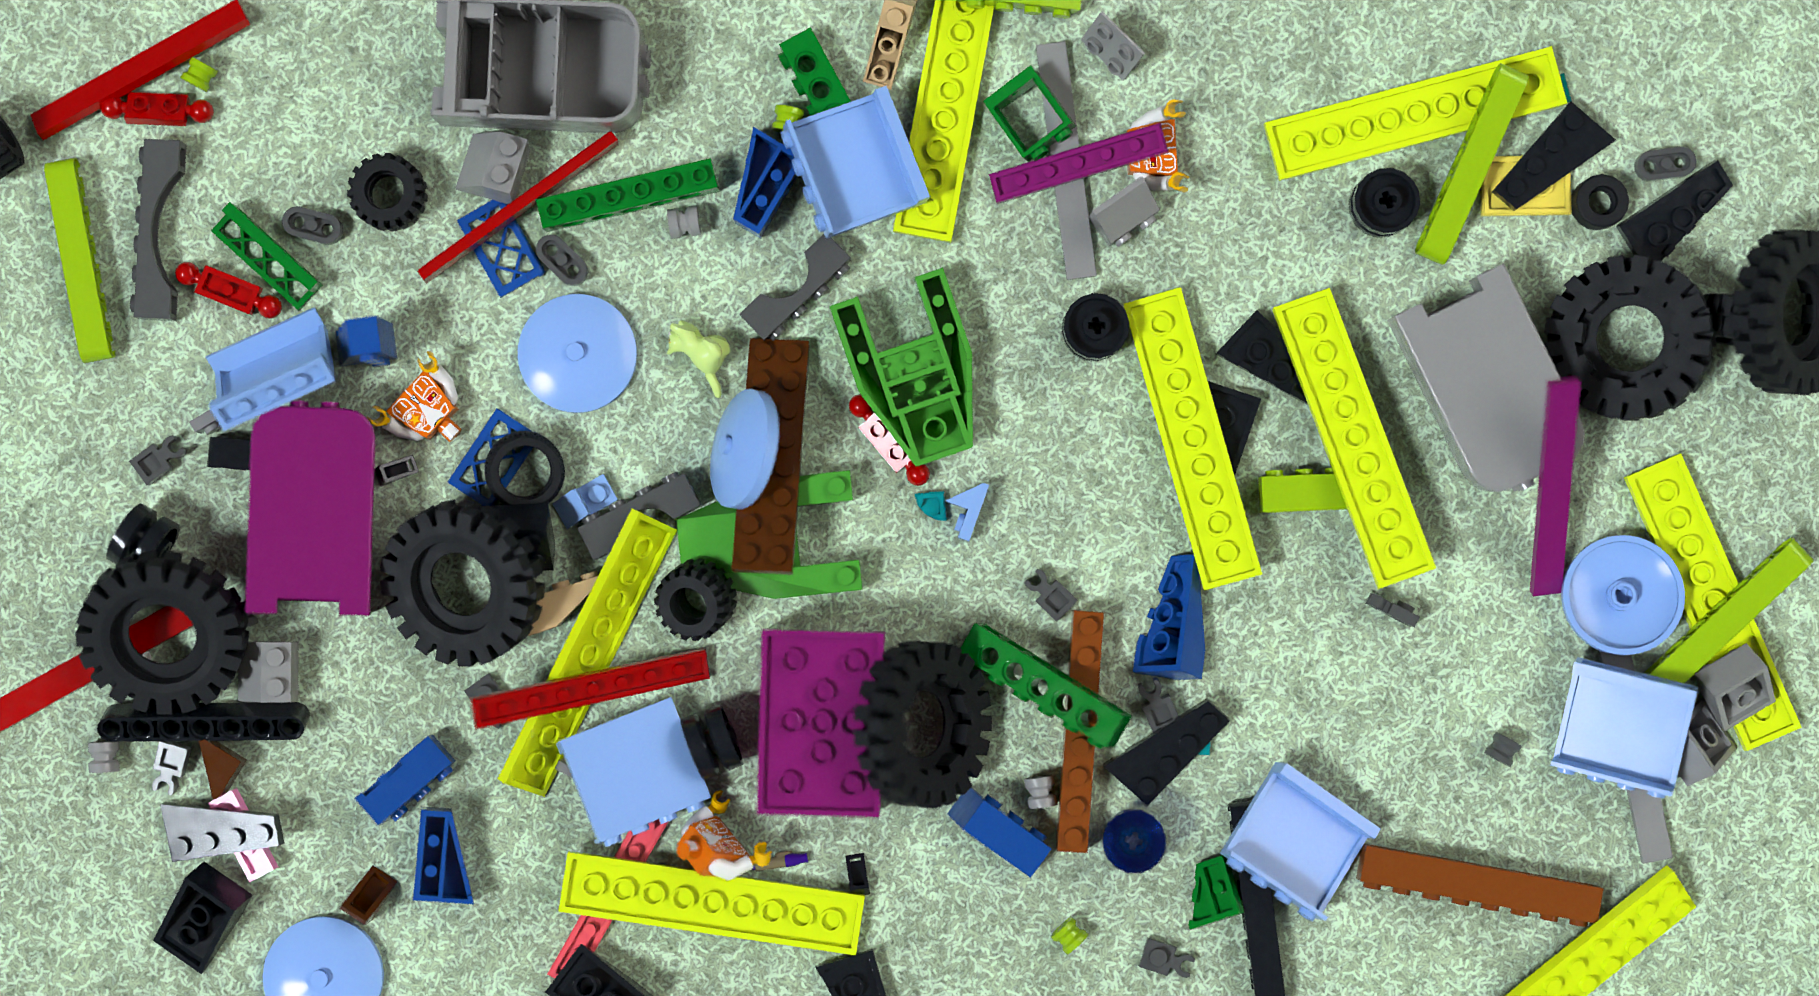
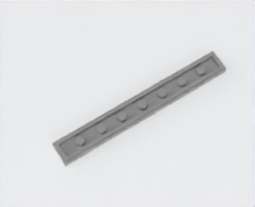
M1065 41L1036 45L1039 74L1076 125L1071 130L1073 134L1067 140L1059 144L1056 141L1049 147L1050 156L1079 147ZM1042 93L1048 134L1062 124L1063 121ZM1083 178L1054 187L1067 280L1097 276Z
M1598 650L1600 663L1635 671L1632 655H1612ZM1636 787L1635 790H1627L1641 863L1645 864L1673 858L1661 798L1650 796L1647 794V790Z

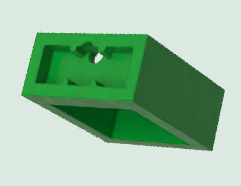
M1031 65L983 101L1023 159L1028 162L1032 159L1037 161L1043 158L1049 152L1048 147L1056 141L1059 144L1067 140L1073 134L1071 130L1076 127L1041 75ZM1036 84L1063 123L1028 148L1004 115L1002 109Z

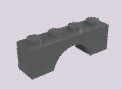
M823 234L804 252L808 262V275L800 290L785 298H772L760 294L740 313V316L764 341L769 338L772 341L777 339L786 330L783 325L790 318L796 321L807 310L805 304L812 297L818 300L828 291L829 287L826 284L833 277L839 280L850 270L848 265L851 261L850 256L831 237L826 239Z
M674 472L661 479L662 485L654 489L649 485L635 492L637 498L627 503L625 499H621L608 506L610 511L606 514L599 516L598 512L582 519L584 525L577 529L593 560H598L610 553L631 509L639 512L646 509H659L676 520L702 507L687 475L682 474L679 476L678 472Z

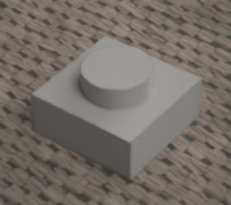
M211 410L189 422L196 433L202 434L205 432L207 435H210L221 429Z

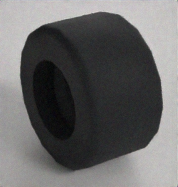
M1600 174L1591 176L1577 185L1571 196L1572 215L1580 225L1587 229H1607L1622 220L1628 211L1629 196L1627 189L1621 181L1610 175ZM1601 191L1609 196L1611 204L1607 212L1598 214L1592 211L1588 202L1592 193Z

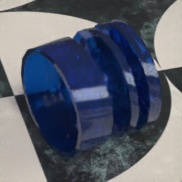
M1127 809L1117 813L1108 821L1103 831V848L1107 859L1117 869L1126 873L1140 874L1151 870L1161 861L1166 850V835L1162 825L1153 815L1138 809ZM1133 832H1137L1138 838L1142 840L1141 845H1136L1135 849H1130V844L1125 841L1126 836L1131 837Z

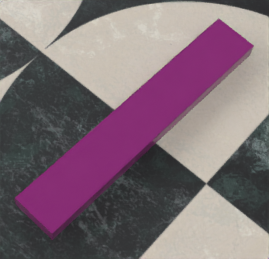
M1157 123L1041 158L1037 161L989 174L996 203L999 204L1169 153L1162 125Z

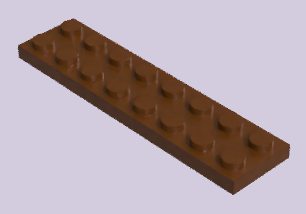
M750 338L746 389L763 391L772 398L778 414L779 437L774 465L762 493L749 507L741 510L736 509L732 557L733 572L793 575L810 349L809 341L778 339L774 341L767 339L764 341L763 339Z

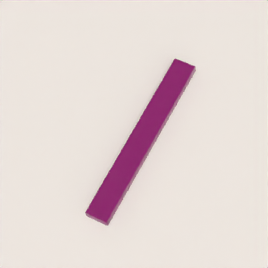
M1577 377L1547 380L1530 579V593L1533 597L1561 593L1580 393V380Z

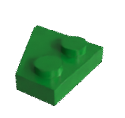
M1223 855L1196 864V886L1193 889L1191 901L1195 903L1193 918L1189 920L1188 924L1190 930L1245 913L1232 869L1226 864L1228 859Z

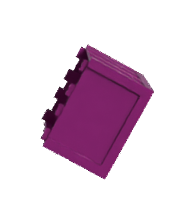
M778 628L762 629L757 814L880 817L881 798L878 795L880 790L871 788L865 779L870 771L861 770L857 755L867 747L854 745L853 731L865 728V722L854 720L856 704L868 705V701L858 693L863 680L874 681L868 672L876 660L884 661L882 653H884L885 631L839 632L778 630Z

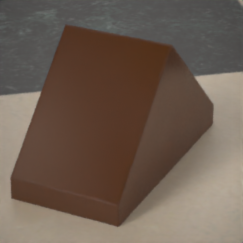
M201 740L199 743L212 798L217 799L229 791L247 759L218 741Z
M372 865L340 906V909L366 925L374 919L398 881Z

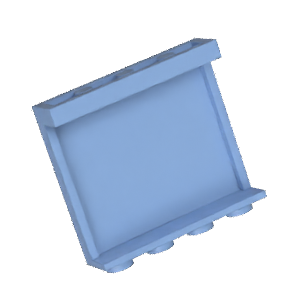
M887 86L875 89L872 95L791 123L790 119L786 120L783 126L784 131H781L782 141L786 149L791 148L795 158L792 159L793 169L798 177L802 176L805 187H803L804 197L808 204H813L816 215L813 216L815 225L819 232H824L826 239L925 204L930 198Z
M315 307L206 356L207 361L215 372L217 397L209 402V408L223 431L336 381L329 333Z
M1577 657L1574 661L1572 680L1554 757L1550 765L1557 767V771L1564 774L1574 775L1575 772L1586 774L1587 779L1604 783L1605 780L1617 782V786L1622 789L1635 790V787L1647 790L1648 795L1653 797L1665 798L1666 795L1672 796L1699 687Z
M672 697L556 743L559 753L564 755L596 837L594 840L595 844L604 842L605 847L622 841L620 835L631 830L634 836L649 830L648 823L659 819L661 824L678 818L677 811L687 808L688 813L705 807L703 801L711 798L706 783L700 776L692 759Z
M1275 762L1220 854L1228 859L1226 864L1241 873L1245 870L1251 874L1250 880L1261 888L1266 889L1268 886L1274 890V897L1287 905L1293 903L1299 907L1298 913L1312 922L1314 919L1326 921L1328 917L1323 914V911L1366 839H1375L1381 829L1289 764Z

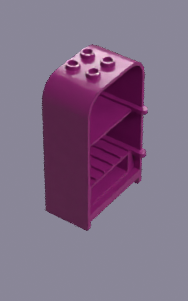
M290 401V406H280L261 414L255 421L251 433L245 613L277 614L278 601L339 602V615L370 616L375 434L373 426L367 417L358 411L339 408V402H321V407H308V401Z

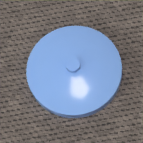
M585 294L563 295L543 304L526 322L518 343V364L528 388L545 404L570 413L591 412L612 403L629 385L637 363L635 336L625 317L608 302Z
M745 389L739 392L730 401L719 421L711 451L710 479L714 496L724 507L738 510L749 507L762 493L770 477L778 447L779 422L776 406L772 398L763 391Z
M1618 535L1600 539L1576 555L1564 575L1561 600L1565 617L1580 639L1601 652L1624 656L1639 654L1655 648L1672 634L1684 610L1685 589L1680 571L1672 558L1654 543L1639 537Z
M332 916L311 917L286 929L272 944L263 968L265 996H381L384 983L382 958L370 936L354 923Z

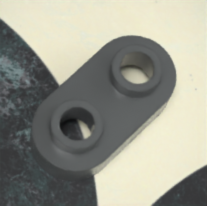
M1687 147L1650 150L1637 157L1634 170L1641 180L1648 182L1682 178L1689 175L1695 169L1696 156ZM1675 158L1682 159V168H1677L1674 165ZM1647 161L1653 163L1654 170L1652 172H1649L1645 169V163Z
M295 206L289 208L282 218V224L287 233L309 241L331 245L338 242L343 234V226L339 219L327 213ZM299 217H302L304 219V225L300 228H296L294 224L295 220ZM326 225L333 227L330 235L323 233V228Z
M546 235L538 241L536 245L538 258L561 281L569 286H577L586 280L588 276L587 264L560 237ZM551 245L557 247V253L554 256L547 254V248ZM571 266H577L579 269L578 274L574 277L568 274V269Z

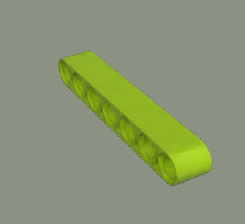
M1502 63L1496 67L1419 237L1415 254L1440 265H1444L1448 260L1529 79L1527 74Z
M75 157L45 163L44 172L78 352L82 362L85 364L114 358L116 352L115 350L112 351L111 341H113L110 321L107 322L105 312H108L105 294L101 293L100 289L102 278L99 263L96 264L94 257L97 254L94 236L90 235L89 226L91 225L89 209L84 204L85 188L83 178L79 177L78 168H80V163Z
M1793 537L1784 541L1644 673L1686 683L1813 563L1814 559Z

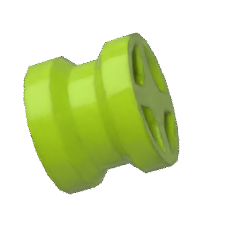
M191 57L189 69L187 72H183L180 78L202 91L208 92L210 88L209 82L211 78L217 76L218 71Z
M776 105L775 113L777 117L776 121L772 123L771 129L781 133V131H784L783 126L786 120L790 119L791 123L804 117L805 111L793 106Z
M1071 916L1050 937L1054 941H1059L1063 946V951L1069 954L1087 938L1088 933L1084 929H1079L1076 925V920Z

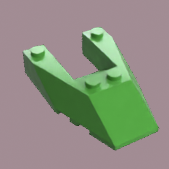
M943 268L915 277V284L933 334L877 353L858 297L829 306L858 392L916 467L973 448L972 351Z
M850 470L800 476L798 507L853 501ZM716 501L676 520L680 562L683 564L691 559L694 562L697 559H705V564H708L710 561L716 563L715 568L718 570L723 568L726 571L725 577L727 579L731 577L734 582L731 585V589H736V591L779 599L863 590L860 560L801 566L797 526L793 575L732 571L736 509L724 507Z

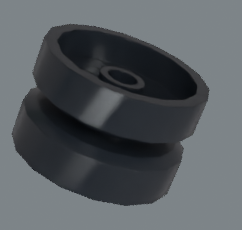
M1381 168L1367 174L1353 188L1349 199V214L1355 226L1364 234L1376 238L1390 237L1408 227L1417 216L1420 207L1419 190L1414 180L1405 172L1394 168ZM1379 200H1385L1387 206L1385 204L1380 205Z
M1092 293L1080 297L1071 304L1063 318L1061 333L1065 345L1073 355L1084 361L1098 362L1110 358L1123 346L1128 336L1129 320L1126 310L1116 299L1106 294ZM1092 323L1099 325L1100 331L1098 334H1094V330L1089 329Z
M140 503L126 515L115 531L109 543L106 558L117 564L118 561L130 555L134 561H137L141 552L156 551L158 559H163L166 552L171 551L179 535L180 525L167 517L157 520V511Z
M721 704L705 710L704 716L708 729L705 728L703 721L697 714L680 719L687 746L703 780L719 774L720 768L716 755L719 756L727 770H732L744 764L735 730Z

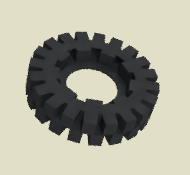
M1775 230L1772 231V234H1765L1758 240L1759 247L1751 248L1746 256L1750 266H1741L1737 280L1745 289H1734L1732 305L1741 307V313L1731 315L1732 330L1742 331V334L1733 340L1734 348L1737 355H1744L1739 362L1744 374H1751L1749 381L1755 387L1762 388L1761 391L1776 394L1810 395V393L1819 392V231ZM1794 280H1797L1801 293H1805L1806 304H1802L1801 324H1804L1802 334H1798L1791 345L1786 341L1784 333L1783 310L1789 285Z
M1620 255L1607 258L1608 261L1603 263L1595 262L1583 268L1585 272L1579 277L1574 275L1564 285L1566 290L1561 296L1556 295L1550 307L1554 309L1551 318H1546L1544 333L1548 334V342L1544 343V346L1561 379L1577 377L1580 380L1579 404L1581 407L1593 413L1623 421H1639L1642 418L1651 419L1664 415L1665 411L1671 408L1676 409L1686 402L1685 398L1691 392L1695 393L1703 383L1702 377L1705 371L1710 370L1714 359L1712 349L1716 347V331L1713 330L1712 323L1715 320L1711 308L1707 305L1704 299L1705 296L1687 276L1660 260L1656 261L1639 255H1633V257ZM1624 306H1639L1649 310L1657 317L1663 329V346L1658 357L1650 365L1637 371H1621L1611 367L1601 357L1597 347V332L1601 322L1609 313Z
M464 499L456 504L455 500L443 501L404 522L397 529L398 533L389 539L385 549L390 553L382 557L380 572L389 574L388 577L380 581L382 596L394 597L393 601L385 605L390 618L402 616L405 620L397 628L406 640L416 634L419 637L414 646L425 655L433 650H437L436 661L449 665L457 659L458 667H472L477 662L480 665L492 662L519 644L534 628L532 624L539 619L543 607L536 603L545 597V583L535 582V578L543 573L540 560H529L527 554L535 549L529 538L526 536L518 541L514 535L520 527L513 520L507 518L501 523L498 522L500 511L489 505L478 510L477 501ZM449 553H463L474 558L484 568L490 581V597L486 606L480 612L472 615H461L449 610L441 603V599L432 584V573L435 564L442 556Z
M156 551L141 552L137 561H134L130 555L118 561L114 569L109 567L99 576L96 584H93L79 611L76 624H79L75 632L76 647H83L79 658L84 669L91 667L95 669L90 678L100 689L110 684L112 690L109 696L121 704L127 696L133 698L132 709L145 713L150 704L156 705L157 714L169 715L173 714L175 707L178 705L182 713L196 710L200 700L205 705L218 698L221 689L225 691L233 681L248 645L249 631L245 629L249 620L247 613H245V608H238L241 597L235 587L226 590L224 585L227 578L217 569L209 575L203 571L206 562L192 557L189 564L181 562L182 553L167 551L163 559H158ZM151 605H168L180 610L191 620L195 628L196 642L193 650L185 658L173 663H158L145 658L135 649L130 640L129 626L134 615L141 609Z
M927 641L898 643L899 647H890L882 653L884 661L876 660L868 672L874 681L863 680L858 693L868 701V705L856 704L854 720L865 722V728L853 731L854 745L867 747L857 755L861 770L870 771L865 779L871 788L879 789L878 795L886 801L894 802L897 805L930 809L941 808V805L949 806L958 801L957 794L965 795L972 787L969 777L978 778L984 765L975 755L987 756L990 741L980 737L981 731H992V716L981 715V711L991 706L989 691H978L986 681L981 670L973 669L976 662L970 655L961 653L962 649L953 644ZM928 691L937 698L941 706L943 730L940 741L934 751L925 757L919 758L912 752H909L905 746V743L909 742L908 722H904L905 711L911 709L918 694L917 692Z

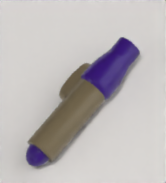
M792 851L775 853V857H771L770 863L767 866L754 864L752 870L757 872L782 867H793L801 863H807L808 855L807 853L799 854Z

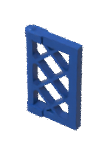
M491 200L458 219L457 222L466 235L472 231L470 223L476 220L486 221L490 218L493 210L499 207L502 209L507 204ZM516 219L504 228L500 244L490 241L484 242L499 247L495 264L490 263L482 249V244L474 249L476 256L500 298L546 273ZM509 228L513 230L520 242V250L504 246ZM503 248L519 253L515 270L498 266ZM523 254L527 255L534 269L527 273L518 271ZM497 268L514 273L512 281L503 286L496 273Z
M496 408L448 480L449 484L482 506L495 505L498 500L493 494L489 499L481 494L480 486L487 483L486 481L479 482L476 465L484 464L486 460L475 462L474 458L485 442L489 441L491 449L493 446L492 440L501 439L508 435L491 437V432L499 420L507 425L508 434L512 433L511 428L517 432H533L498 408ZM524 446L520 453H516L515 448H513L511 455L503 457L502 460L514 459L504 477L500 478L505 488H507L533 447ZM472 466L475 483L467 485L460 479L467 468Z

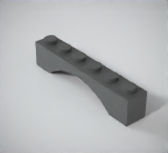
M144 139V146L139 149L142 176L138 177L137 191L141 196L140 206H137L135 211L136 223L139 224L138 235L134 237L133 243L134 252L137 253V264L133 265L132 268L135 294H132L130 298V310L134 312L133 317L141 320L176 321L178 291L169 280L162 265L158 246V228L166 199L174 186L185 175L187 145L180 140Z

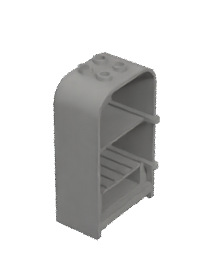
M436 0V28L446 38L443 87H433L430 116L441 126L608 133L612 131L613 133H618L634 126L640 118L644 98H649L650 82L647 80L645 68H650L651 50H648L644 34L633 13L623 5L611 2L566 0Z
M1503 263L1469 280L1474 292L1429 314H1426L1421 303L1390 318L1387 322L1462 475L1468 483L1483 491L1501 492L1513 489V491L1518 490L1519 492L1534 485L1533 478L1539 476L1547 380L1561 378ZM1579 415L1577 416L1574 457L1582 448L1585 436Z

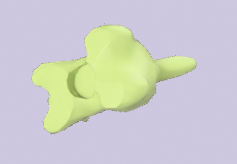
M680 320L678 324L671 323L670 329L672 331L668 333L669 348L667 354L684 352L690 357L694 365L705 373L715 397L720 398L722 395L721 385L716 377V372L722 366L724 358L730 353L729 343L719 335L703 337L696 326Z

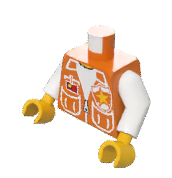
M1172 99L1167 102L1166 106L1164 105L1146 112L1132 122L1130 129L1126 131L1128 133L1157 123L1162 125L1169 153L1127 165L1128 175H1133L1135 180L1142 176L1148 188L1152 191L1175 189L1185 193L1189 189L1179 186L1183 178L1189 179L1190 177L1178 172L1175 119H1170L1171 117L1182 118L1185 116L1186 112H1175V106L1178 103H1182V100Z
M427 351L428 356L432 359L430 363L423 364L419 358L417 359L423 372L386 412L379 406H373L375 410L380 412L378 419L372 420L368 416L367 419L374 426H382L383 429L399 438L419 441L425 437L431 440L439 432L445 439L451 442L462 431L450 419L459 410L455 405L458 400L453 378L440 364H437L434 354L431 351Z
M718 790L713 794L710 806L702 807L685 823L681 831L682 837L677 843V855L680 859H687L696 872L702 876L732 880L753 869L754 864L767 866L770 863L772 851L765 853L767 843L759 842L754 847V855L750 856L718 816L714 817V813H725L730 801L729 798L726 802H718L717 800L723 792Z

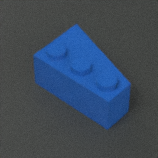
M755 127L752 130L751 142L733 220L735 224L762 238L798 176L792 166V159L795 158L791 149H786L785 145Z
M378 316L347 319L342 323V327L335 331L340 367L364 363L372 365V367L389 366L390 360L397 359L393 324Z
M433 734L429 735L404 755L387 773H383L377 778V781L364 793L361 792L354 799L377 825L383 824L391 818L396 822L409 811L406 805L410 801L415 799L419 802L431 791L428 785L436 778L441 782L454 771L450 766L456 760Z
M970 788L965 795H960L958 801L954 803L947 814L962 830L1031 878L1052 850L1044 842L1047 837L1035 827H1032L1029 831L1022 825L1024 820L1011 810L1006 814L1000 809L1002 804L989 794L984 797L973 788Z
M421 806L413 901L474 904L451 808Z

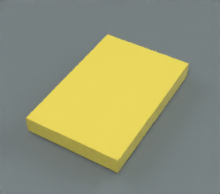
M1494 156L1480 188L1481 217L1572 214L1571 172L1513 211L1495 196L1492 190L1522 156Z

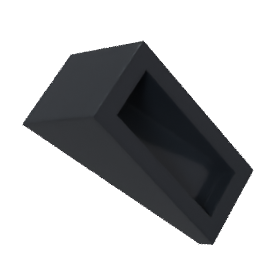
M413 455L379 465L375 468V474L380 487L419 472ZM408 460L411 461L414 470H411Z
M864 853L845 856L850 892L869 895L870 889ZM861 858V860L850 862V859Z

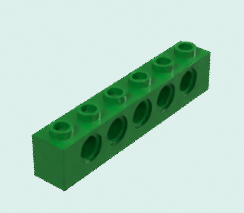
M811 27L779 44L782 53L778 54V57L784 69L788 70L791 68L796 79L792 80V83L799 96L806 95L810 105L806 106V109L810 116L851 102ZM810 59L815 63V68L811 72H803L799 69L800 62ZM824 85L830 91L825 98L820 99L813 95L814 88Z
M709 158L536 199L542 228L548 233L720 191L713 162Z
M974 623L961 646V653L969 654L976 662L973 667L974 670L982 669L989 673L988 678L992 682L1003 687L1005 684L1014 689L1013 695L1025 702L1031 700L1038 704L1037 709L1041 713L1051 718L1054 715L1063 720L1062 725L1066 729L1074 733L1080 731L1087 735V741L1099 749L1115 747L1133 716L985 623ZM992 649H996L998 652V660L995 664L991 662L989 657ZM1017 664H1020L1023 669L1022 677L1019 680L1014 675V668ZM1042 679L1048 685L1047 692L1044 695L1038 689V684ZM1066 695H1069L1073 702L1069 711L1063 706V699ZM1091 710L1098 717L1094 727L1088 722V714Z

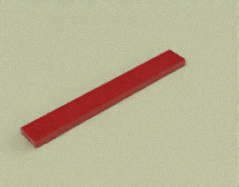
M233 0L30 114L37 134L43 141L101 109V104L106 99L112 97L120 98L249 26L250 22L241 3L238 0Z
M612 131L603 135L419 268L417 271L426 284L535 206L537 204L536 199L549 196L618 145L616 136Z
M167 605L129 626V636L135 649L142 655L193 627V624L183 612ZM80 654L0 697V733L93 682L90 677L95 670L94 667L84 669L79 658Z
M699 648L471 697L470 703L474 727L476 729L710 679L706 649Z

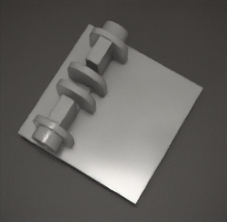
M1103 11L1081 39L1087 50L1097 55L1106 64L1107 69L1113 75H1117L1122 81L1141 63L1139 60L1145 54Z

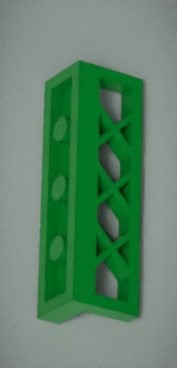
M229 202L222 209L226 215L215 225L211 232L293 307L300 311L323 284L240 208ZM232 220L240 227L241 238L228 239L221 230ZM245 232H246L251 238H245ZM241 242V249H239L234 243ZM246 242L258 243L262 247L263 258L250 259L246 255ZM267 253H269L273 258H267ZM277 261L284 267V278L272 279L268 275L267 262ZM255 262H263V270ZM289 273L292 274L295 278H289ZM299 281L308 289L299 301H296L290 295L289 282ZM277 282H285V290Z

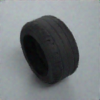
M518 431L502 437L492 446L485 461L484 473L486 483L493 496L503 505L549 504L558 495L565 478V466L559 450L550 440L535 432ZM519 446L537 448L544 453L550 465V476L546 485L539 492L529 496H518L509 492L503 486L499 477L501 460L506 453Z

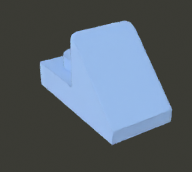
M602 474L578 489H572L552 504L566 529H569L580 523L582 519L599 512L619 499L605 475Z
M982 483L945 501L967 509L966 515L960 513L954 529L959 531L958 538L970 541L989 487L988 484Z

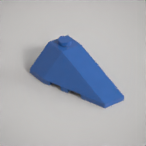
M1194 554L1171 556L1158 588L1159 593L1163 595L1156 609L1150 608L1147 615L1148 618L1153 619L1147 636L1140 634L1136 644L1133 672L1175 680L1202 679L1205 639L1198 567Z

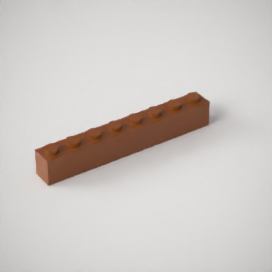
M1072 610L1068 675L1098 694L1104 613ZM1066 695L1065 709L1069 711L1073 702L1072 698ZM1091 710L1088 714V722L1094 727L1097 722V714ZM1065 727L1056 850L1087 853L1095 746L1087 741V735L1080 731L1074 733Z
M1365 843L1361 848L1356 879L1363 882V887L1381 890V885L1393 887L1392 892L1402 895H1410L1412 890L1422 892V898L1440 901V896L1452 898L1451 903L1469 906L1470 901L1481 903L1482 909L1499 911V906L1511 908V914L1528 917L1529 912L1540 914V919L1558 922V917L1570 919L1569 924L1580 927H1587L1588 922L1595 923L1598 921L1604 889L1593 884Z

